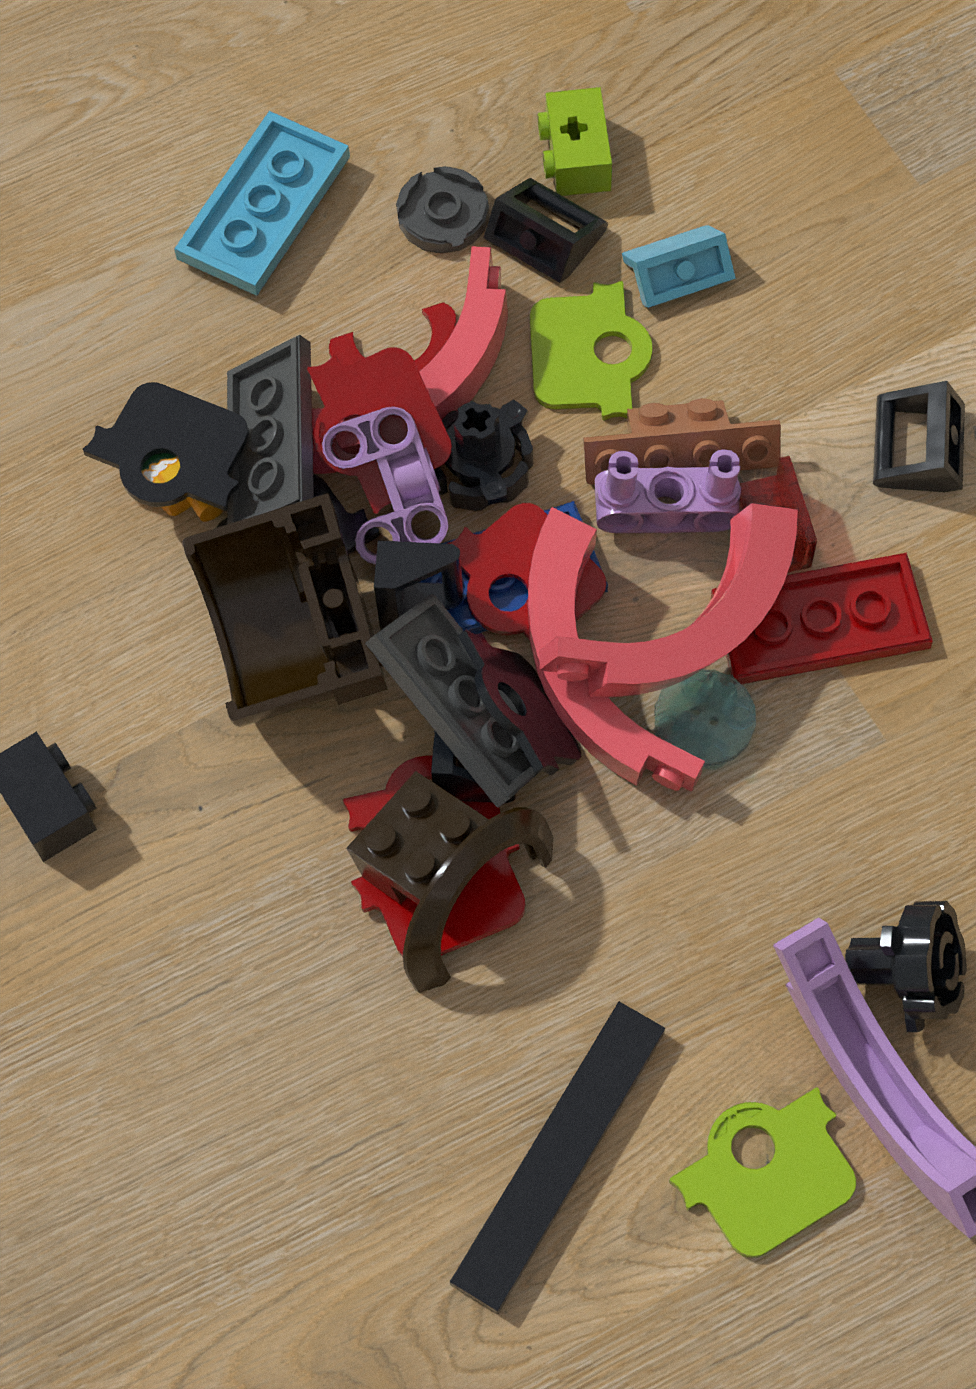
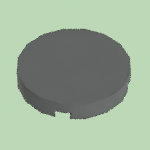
M447 166L433 168L434 172L424 175L420 172L412 176L401 188L396 203L399 228L408 241L422 250L440 254L460 251L475 243L485 231L489 219L488 197L483 191V186L479 180L462 169Z

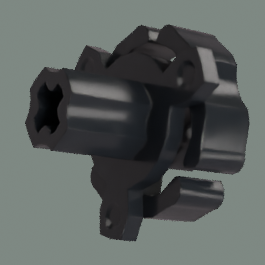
M514 399L504 404L501 409L492 407L490 404L483 405L470 401L459 407L458 411L449 412L442 419L452 444L451 454L445 465L464 485L450 482L449 495L453 507L481 511L492 504L508 503L527 488L529 484L528 470L534 464L533 446L526 429L522 426L528 416V410ZM515 449L518 450L522 456V461L519 462L515 471L510 476L502 478L501 475L512 467ZM440 466L434 469L441 489L439 493L444 495L448 493L446 475Z
M915 901L913 905L905 906L897 927L882 926L881 938H851L850 945L846 949L845 961L856 984L894 985L899 998L903 1000L907 1032L922 1031L925 1028V1019H947L949 1014H956L959 1011L964 998L963 982H958L959 975H965L967 971L964 938L958 925L957 914L948 901Z

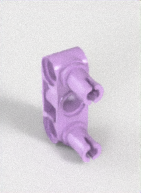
M724 449L712 454L709 467L639 468L638 459L634 454L628 451L616 452L609 459L608 470L599 473L594 479L597 526L602 531L609 533L667 534L672 532H719L731 529L730 519L740 512L741 486L737 478L740 471L739 457L731 450ZM670 497L677 503L665 504L657 498Z

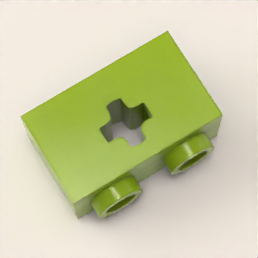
M601 87L545 93L546 112H539L537 114L540 141L548 140L550 150L543 151L545 179L554 178L555 192L562 196L611 191L612 159Z

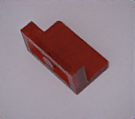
M790 456L779 458L776 475L740 483L741 495L739 501L742 510L751 503L798 510L797 535L792 561L788 570L789 573L812 567L817 538Z

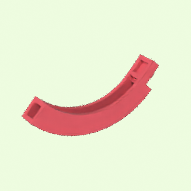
M472 246L467 292L460 318L443 348L429 364L419 371L441 420L449 412L458 411L459 407L470 402L488 378L505 337L509 315L506 289H501V267L493 266L491 247ZM312 408L313 474L337 472L322 460L314 442L315 423L323 408ZM360 415L348 416L345 419H343L340 423L359 417ZM342 431L336 435L338 445L342 450L349 454L359 453L360 442L355 434L349 431Z
M751 503L730 519V547L721 582L704 611L689 627L664 638L635 643L603 642L557 636L540 650L539 670L557 672V677L566 681L588 679V696L623 697L654 692L685 681L704 670L741 644L762 622L775 603L785 582L793 557L797 535L798 510Z
M551 507L533 552L528 587L530 646L536 670L545 693L558 716L572 735L593 757L611 771L637 786L644 771L648 769L653 772V779L661 785L675 791H679L683 787L692 792L702 774L704 760L643 729L627 717L609 697L588 696V679L566 681L559 679L557 672L539 670L540 650L557 636L579 639L575 620L576 593L583 570L595 548L597 529Z

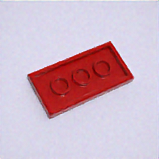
M907 553L787 575L775 603L762 622L741 644L726 655L733 686L931 649L933 640ZM717 588L711 590V599L713 598Z

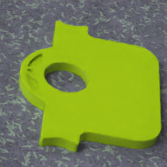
M623 281L608 285L594 282L591 295L550 297L535 303L530 311L533 389L538 403L548 409L598 408L601 411L603 421L613 417L627 418V409H632L631 383L639 379L651 363L652 340L648 331L641 323L625 314ZM616 336L627 341L631 347V354L621 363L608 364L598 359L595 355L594 347L601 339Z
M816 1087L780 1110L758 1102H745L728 1108L712 1125L707 1142L708 1155L672 1176L669 1183L680 1191L687 1210L696 1205H703L707 1208L731 1247L738 1254L749 1258H757L767 1254L846 1204L855 1191L856 1177L851 1166L826 1130V1125L836 1118V1113L824 1104L820 1090ZM757 1128L770 1136L775 1149L774 1157L770 1163L762 1168L750 1169L737 1162L733 1156L731 1144L735 1135L741 1130Z

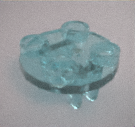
M702 670L685 681L662 689L654 708L655 735L704 760L703 768L707 770H717L722 768L726 762L734 760L748 747L756 728L755 705L748 690L734 677L716 670ZM699 710L701 713L694 715L692 711ZM715 720L718 724L713 726L709 722Z

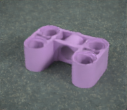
M386 407L339 423L327 431L322 442L323 454L327 461L335 467L344 469L377 460L394 509L393 512L367 521L358 530L355 539L356 549L364 560L376 564L377 554L369 551L365 545L366 533L373 527L387 529L392 535L393 541L441 543L447 534L449 526L448 517L439 493L441 489L427 448H424L416 423L411 414L402 408ZM389 415L401 416L407 423V436L398 444H389L380 435V423ZM342 431L352 432L360 442L359 453L355 458L347 461L338 458L332 448L333 439ZM424 510L435 513L441 524L437 535L428 539L417 536L412 529L413 517L416 513Z

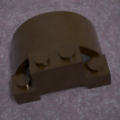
M329 493L183 539L182 543L186 557L200 587L220 647L231 693V701L225 704L229 718L235 726H246L335 698L338 705L388 690L382 671L383 665L365 644L374 636V632ZM296 552L304 554L307 561L300 564Z

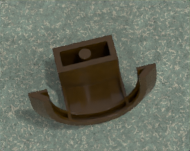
M415 771L346 849L364 879L399 904H402L407 897L418 904L406 933L403 965L412 986L420 993L443 986L451 978L441 957L442 935L448 916L457 898L476 872L496 854L518 844H524L529 857L535 860L538 856L541 865L546 868L552 861L554 837L545 818L532 808L517 807L488 819Z

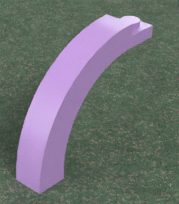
M818 917L773 944L790 980L785 985L820 1051L872 1131L925 1197L957 1229L970 1239L976 1235V1147L945 1117L905 1066L862 996L829 924Z

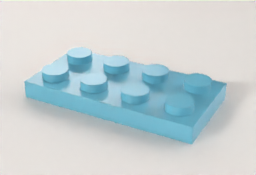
M269 111L174 248L177 260L257 296L350 158L349 146Z

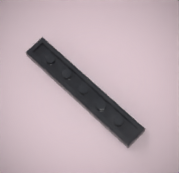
M620 1001L617 1003L450 1280L452 1287L499 1314L665 1034V1027Z

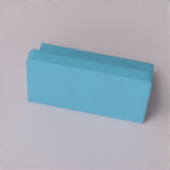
M709 225L622 253L624 263L634 270L642 305L647 308L736 279L726 235Z

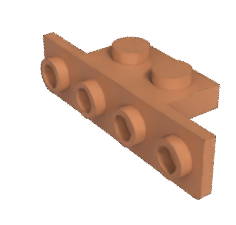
M700 398L686 404L676 405L648 403L640 408L627 409L629 433L583 438L585 478L588 484H595V477L599 473L608 470L611 455L619 451H628L634 454L638 459L639 468L709 467L712 454L724 449L731 450L737 454L740 461V471L774 468L781 464L780 421L768 420L730 424L723 400L713 401Z

